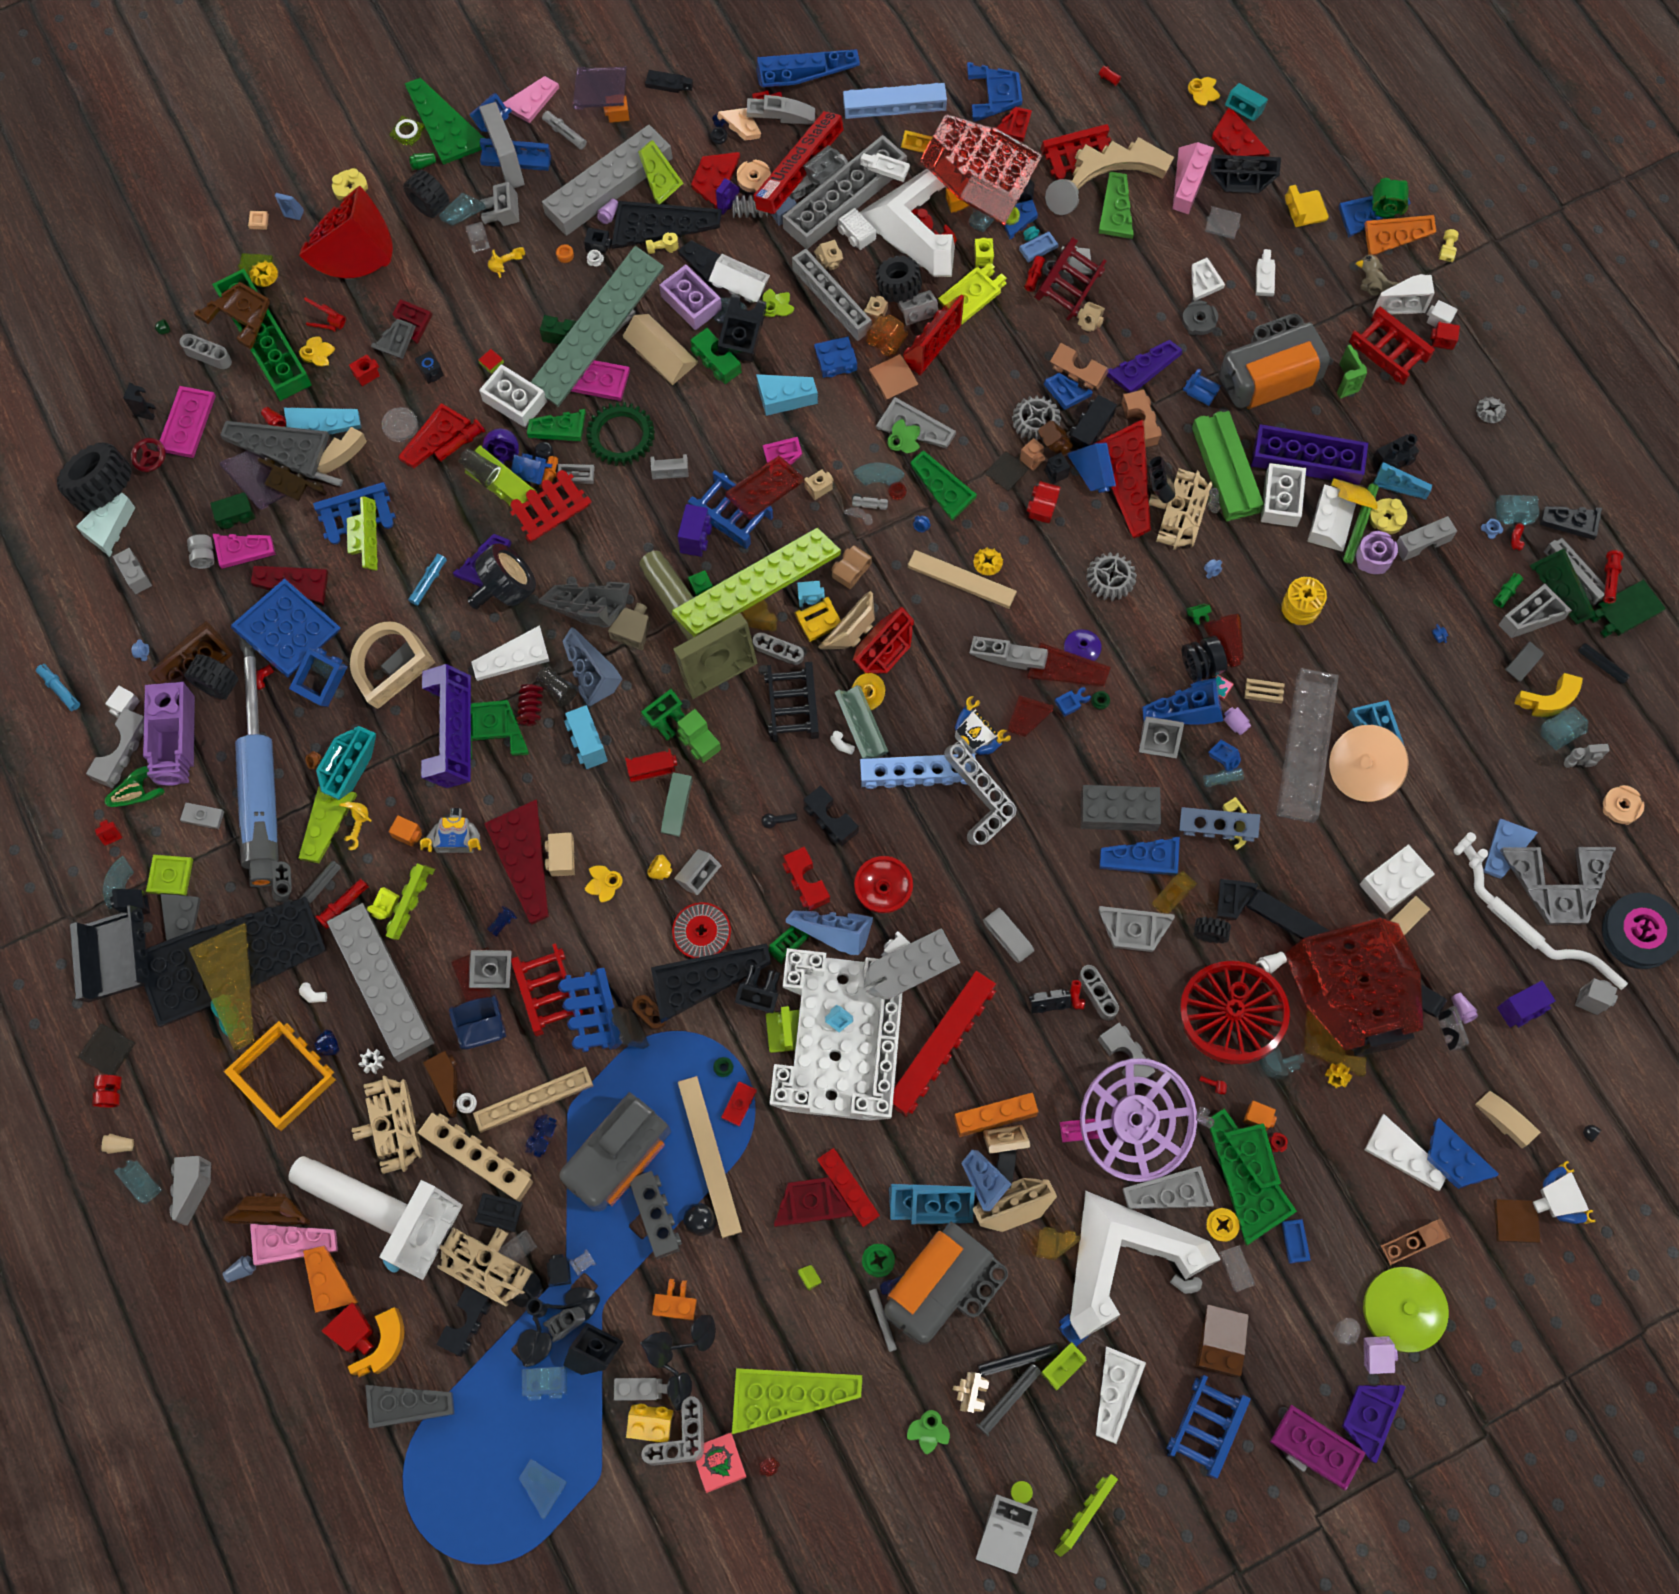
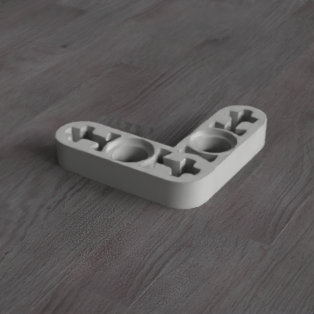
M692 1396L687 1397L683 1401L682 1440L646 1445L641 1454L644 1462L655 1466L697 1461L703 1456L702 1403ZM691 1402L697 1405L696 1408H693V1415L698 1417L697 1419L692 1418L691 1411L687 1409L691 1406ZM691 1423H697L698 1430L695 1434H689L687 1431ZM688 1438H698V1440H694V1446L698 1448V1451H695L694 1455H692L689 1452V1450L692 1449V1442L688 1440ZM671 1447H677L678 1454L674 1458H669L667 1455ZM653 1450L656 1453H662L664 1459L660 1455L653 1456V1460L647 1456Z

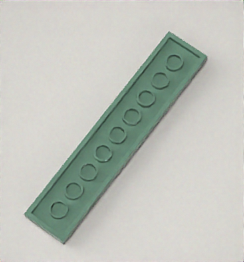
M634 246L531 381L532 384L545 392L546 399L557 407L561 405L664 269L661 263L637 246Z

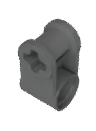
M572 1307L561 1311L545 1321L543 1325L550 1331L553 1337L552 1342L559 1341L581 1325L585 1320V1313L580 1307ZM571 1314H572L573 1317H574V1320H573V1321L571 1320V1317H570Z

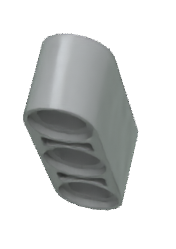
M185 334L180 338V344L187 356L219 369H227L231 366L232 360L223 346L192 334Z
M997 908L983 919L985 926L1017 963H1020L1034 952L1030 942L1000 908Z
M1092 965L1084 966L1078 978L1081 986L1100 1017L1106 1021L1113 1020L1119 1011L1117 1001L1098 970ZM1089 972L1093 975V979L1088 980L1083 974ZM1100 989L1103 992V996H1096L1094 990ZM1105 1006H1110V1007H1112L1113 1010H1114V1013H1112V1014L1106 1013L1105 1010H1104V1007H1105Z

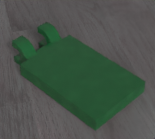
M1643 579L1616 594V601L1614 603H1606L1604 601L1599 603L1597 606L1598 610L1594 611L1596 616L1590 620L1592 623H1595L1605 617L1609 624L1600 632L1603 638L1608 637L1614 632L1620 636L1662 613L1666 608Z

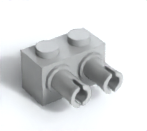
M509 181L493 186L494 196L480 200L483 210L494 207L493 211L481 213L484 224L497 220L503 226L519 222L518 194Z

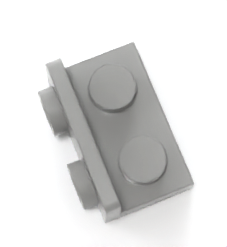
M930 290L913 296V299H908L907 302L899 301L898 307L904 315L906 325L932 318L938 311L937 299Z

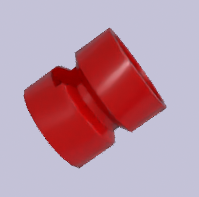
M116 1075L95 1076L94 1089L97 1091L93 1093L92 1105L102 1108L119 1107L120 1094L118 1091L121 1090L122 1077Z

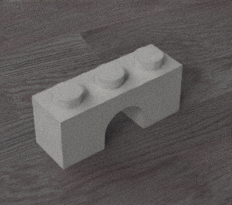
M1448 516L1400 536L1396 542L1398 554L1403 561L1419 555L1429 545L1433 544L1436 548L1452 541L1457 530Z
M1120 1023L1100 1035L1098 1039L1109 1056L1115 1052L1122 1051L1127 1053L1130 1059H1146L1142 1054L1143 1049L1139 1043L1133 1042L1127 1027L1121 1026ZM1140 1064L1134 1065V1077L1148 1079L1155 1073L1153 1067ZM1134 1083V1087L1136 1088L1141 1083Z

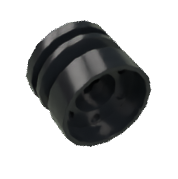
M1213 635L1201 639L1200 645L1195 641L1191 645L1186 644L1182 646L1183 663L1188 676L1194 683L1201 681V679H1207L1209 674L1216 676L1227 672L1226 655L1221 642L1216 636Z

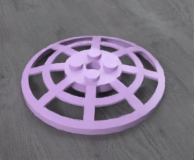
M1141 1058L1127 1059L1107 1067L1090 1084L1081 1105L1080 1129L1089 1154L1103 1170L1123 1180L1144 1182L1167 1175L1185 1159L1196 1135L1197 1111L1188 1086L1174 1070L1154 1060ZM1134 1065L1150 1066L1164 1074L1157 1082L1144 1077H1134ZM1125 1066L1126 1078L1113 1083L1107 1090L1098 1084L1108 1073ZM1170 1078L1180 1089L1185 1099L1186 1107L1175 1109L1170 1096L1163 1089ZM1134 1083H1143L1152 1088L1146 1096L1135 1095ZM1126 1084L1127 1096L1118 1101L1110 1095L1118 1087ZM1092 1091H1094L1101 1097L1096 1108L1095 1122L1085 1124L1086 1106ZM1158 1093L1164 1099L1168 1110L1158 1111L1156 1105L1152 1102ZM1106 1101L1113 1107L1111 1119L1101 1121L1102 1109ZM1134 1114H1138L1140 1117L1137 1125H1134L1131 1121ZM1188 1116L1186 1137L1183 1145L1179 1148L1171 1142L1175 1131L1176 1117ZM1169 1118L1168 1130L1164 1137L1157 1130L1160 1119ZM1113 1127L1117 1138L1112 1146L1107 1141L1102 1129ZM1097 1130L1101 1143L1109 1151L1104 1161L1092 1149L1086 1132ZM1152 1138L1159 1143V1146L1153 1151L1144 1154L1142 1143ZM1124 1141L1134 1144L1136 1156L1125 1155L1119 1152ZM1165 1148L1176 1155L1164 1167L1149 1173L1147 1160L1158 1156ZM1115 1157L1128 1162H1138L1141 1175L1124 1174L1110 1166Z

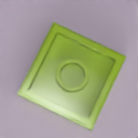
M153 855L146 892L148 894L186 896L193 859L191 857Z

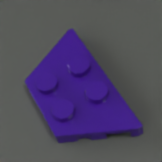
M1404 1385L1357 1386L1342 1426L1373 1463H1377L1406 1388Z

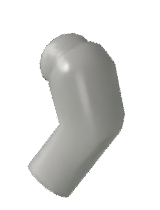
M1175 1274L1170 1281L1171 1284L1185 1294L1198 1292L1202 1286V1280L1198 1277L1184 1281Z

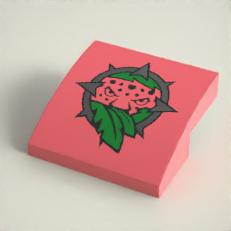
M732 1433L704 1443L703 1456L696 1461L706 1493L746 1478ZM692 1447V1452L694 1455V1452L698 1451V1448Z

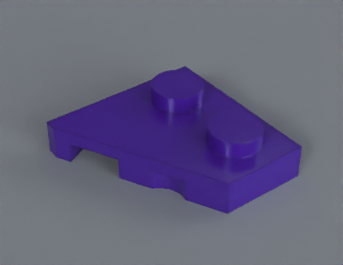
M725 178L716 190L717 208L722 209L723 215L727 209L732 207L735 195H738L740 192L738 186Z

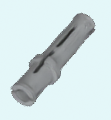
M546 111L543 114L542 120L552 126L555 132L562 134L579 149H583L586 146L587 141L564 124L561 118L558 119L550 111Z

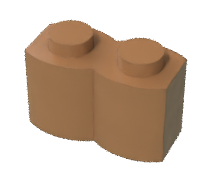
M856 546L846 549L842 556L843 559L840 562L837 561L832 567V578L849 589L858 582L872 563V557Z

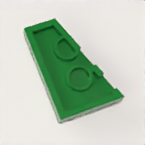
M580 409L579 412L572 414L564 412L563 415L556 417L548 415L529 419L527 437L581 441L586 409Z
M1264 1123L1224 1133L1261 1189L1281 1184Z

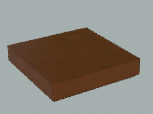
M1494 1200L1497 1242L1540 1243L1539 1215L1533 1205V1201Z

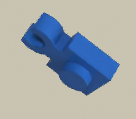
M1085 687L1080 688L1075 695L1071 690L1055 699V703L1064 717L1080 709V703L1090 701V695L1087 697L1081 696L1086 690Z

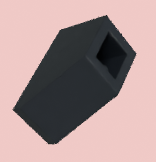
M112 889L110 902L112 907L119 913L128 911L127 906L129 905L142 909L143 915L150 913L148 895L143 890Z

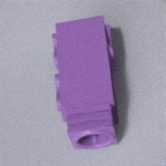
M184 682L145 685L143 757L149 763L147 775L156 785L173 786L189 783L188 770H190V767H194L195 696Z

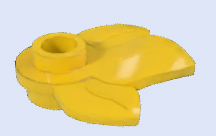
M1210 77L1195 78L1188 84L1189 93L1193 95L1194 101L1201 106H1206L1208 101H1215L1220 98V94L1213 88L1216 79Z
M316 336L307 340L306 346L300 349L299 355L306 363L312 362L316 366L329 365L327 357L335 351V347L329 343L322 342V338Z
M605 866L589 868L590 874L594 879L587 884L585 891L591 895H599L600 902L612 899L615 890L620 888L623 882L620 873L609 871ZM616 879V883L611 884L610 880Z

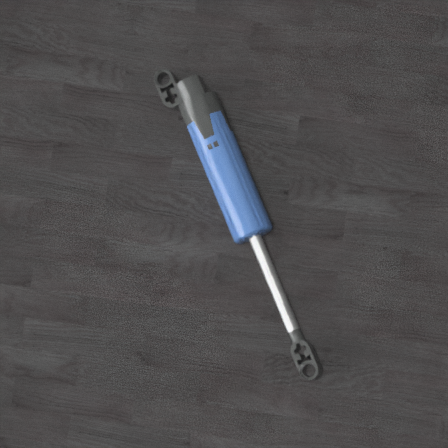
M239 636V646L241 651L244 652L248 735L238 738L235 742L241 866L249 869V884L251 887L271 886L273 899L282 903L290 897L292 886L290 866L286 862H279L273 741L271 738L259 734L256 650ZM279 870L282 871V874H283L282 880H279V879H280V873L278 872ZM283 888L287 893L279 894L277 889Z

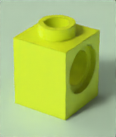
M993 238L975 239V267H985L989 262L993 264Z

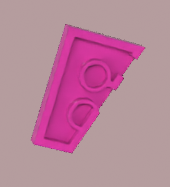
M213 534L221 569L276 555L271 536H237L236 534L220 536V534Z

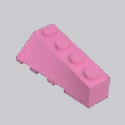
M1199 142L1179 147L1172 209L1189 214L1211 161L1214 147Z

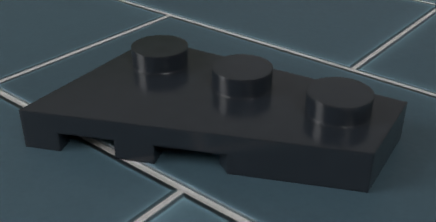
M692 240L678 250V254L711 287H714L709 279L715 263L721 255Z

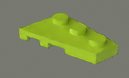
M651 140L638 153L656 204H661L683 182L655 142Z

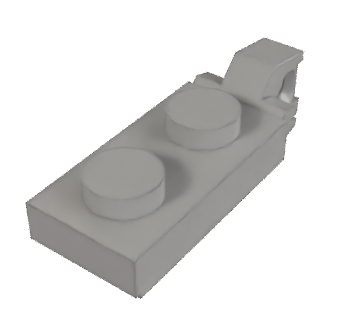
M614 1379V1401L662 1399V1394H668L667 1384H662V1379Z

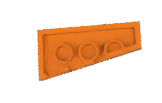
M1434 215L1372 220L1364 223L1368 255H1377L1436 233Z

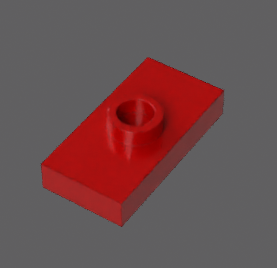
M738 1082L721 1118L740 1127L757 1093V1089Z

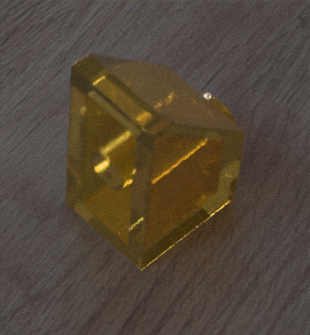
M1182 871L1169 882L1152 904L1161 913L1170 914L1186 898L1197 883Z

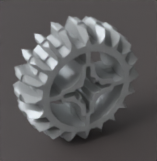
M1038 395L1035 396V399L1029 396L1028 401L1023 398L1013 411V427L1016 428L1017 434L1021 433L1022 439L1028 437V442L1033 438L1037 441L1041 439L1044 442L1038 429L1046 424L1045 420L1048 416L1050 421H1054L1060 426V411L1056 409V404H1051V399L1045 401V396L1042 399H1038ZM1025 413L1028 415L1026 421L1022 418Z
M1111 552L1108 556L1103 553L1101 558L1096 557L1090 563V567L1087 569L1088 575L1086 576L1087 585L1092 587V593L1097 592V598L1103 595L1104 601L1107 597H1110L1111 601H1114L1115 597L1120 600L1122 595L1126 597L1128 592L1133 590L1137 576L1134 572L1135 566H1131V560L1125 561V556L1119 558L1118 553L1112 556ZM1111 572H1113V578L1111 579V582H1110V581H1109V579H1110L1109 576H1111Z

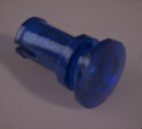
M502 906L504 909L502 913L499 912V916L487 928L496 937L507 924L511 923L510 920L512 918L517 919L514 912L505 906Z

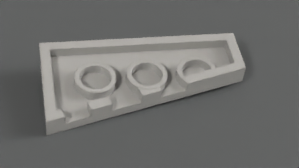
M894 397L876 425V429L892 433L893 425L898 420L903 419L906 426L915 425L920 427L918 441L946 449L956 435L955 430Z

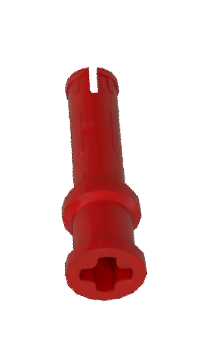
M474 419L473 423L467 428H462L460 434L434 452L440 462L467 442H473V438L480 433H485V429L477 419Z
M1611 550L1606 554L1607 564L1604 570L1607 576L1605 595L1603 597L1606 603H1614L1616 601L1618 575L1622 571L1621 560L1624 558V554L1618 550Z
M360 878L337 901L329 903L327 905L328 908L320 915H316L315 918L324 928L328 929L327 921L342 914L341 912L368 889L369 886Z

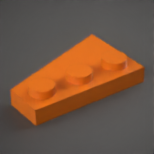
M325 1245L303 1251L315 1313L358 1302Z

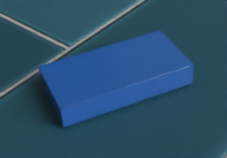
M1303 1219L1281 1222L1289 1264L1311 1261Z

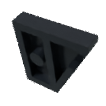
M1220 879L1216 918L1236 920L1258 887V883Z

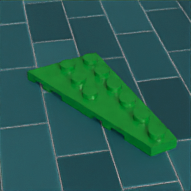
M418 78L405 83L411 100L443 165L482 150L480 138L484 137L425 81Z
M1223 1109L1207 1120V1124L1234 1210L1239 1220L1245 1245L1247 1246L1296 1213L1297 1210L1279 1185L1263 1189L1259 1187L1224 1134L1239 1130V1128L1227 1111Z

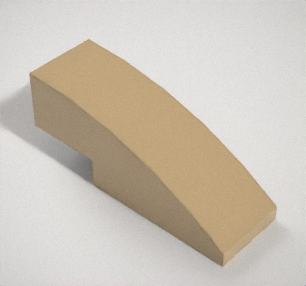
M350 427L342 440L334 438L324 451L317 472L329 473L350 460L366 444L367 441L364 434Z
M1491 1091L1486 1093L1475 1104L1504 1135L1508 1134L1521 1148L1526 1147L1541 1133L1521 1113Z

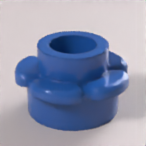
M916 516L913 522L914 528L922 533L931 526L926 516Z

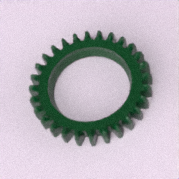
M625 401L622 407H620L618 402H616L615 407L609 403V409L602 406L603 413L597 410L596 414L598 417L592 415V421L588 422L589 427L586 428V438L588 446L591 447V452H595V457H600L601 462L607 459L608 465L613 461L615 466H618L619 462H622V465L625 466L626 461L632 465V459L639 462L638 456L644 458V451L650 452L649 446H653L652 440H655V430L650 416L646 415L645 410L640 412L639 406H636L634 409L633 403H630L629 407H627ZM615 417H628L635 420L642 429L641 442L634 449L623 453H615L605 449L600 442L599 435L602 426L608 420Z

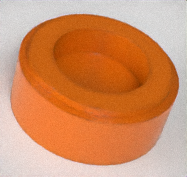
M564 244L557 248L556 256L560 262L568 263L574 258V252L571 246Z

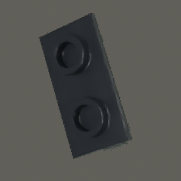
M1064 989L1050 991L1051 997H1047L1046 992L1033 993L1032 996H1029L1031 1013H1044L1046 1011L1071 1008V994H1069L1068 990Z

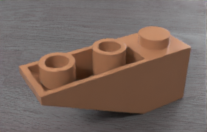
M1438 1219L1381 1245V1248L1390 1265L1451 1237L1442 1220Z

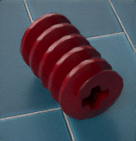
M523 684L519 690L517 722L525 726H534L537 724L535 721L541 720V716L536 714L542 712L537 707L542 706V702L538 700L543 699V695L539 694L543 692V688L533 684Z

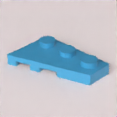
M1384 462L1373 482L1374 485H1378L1380 488L1425 500L1432 488L1431 484Z

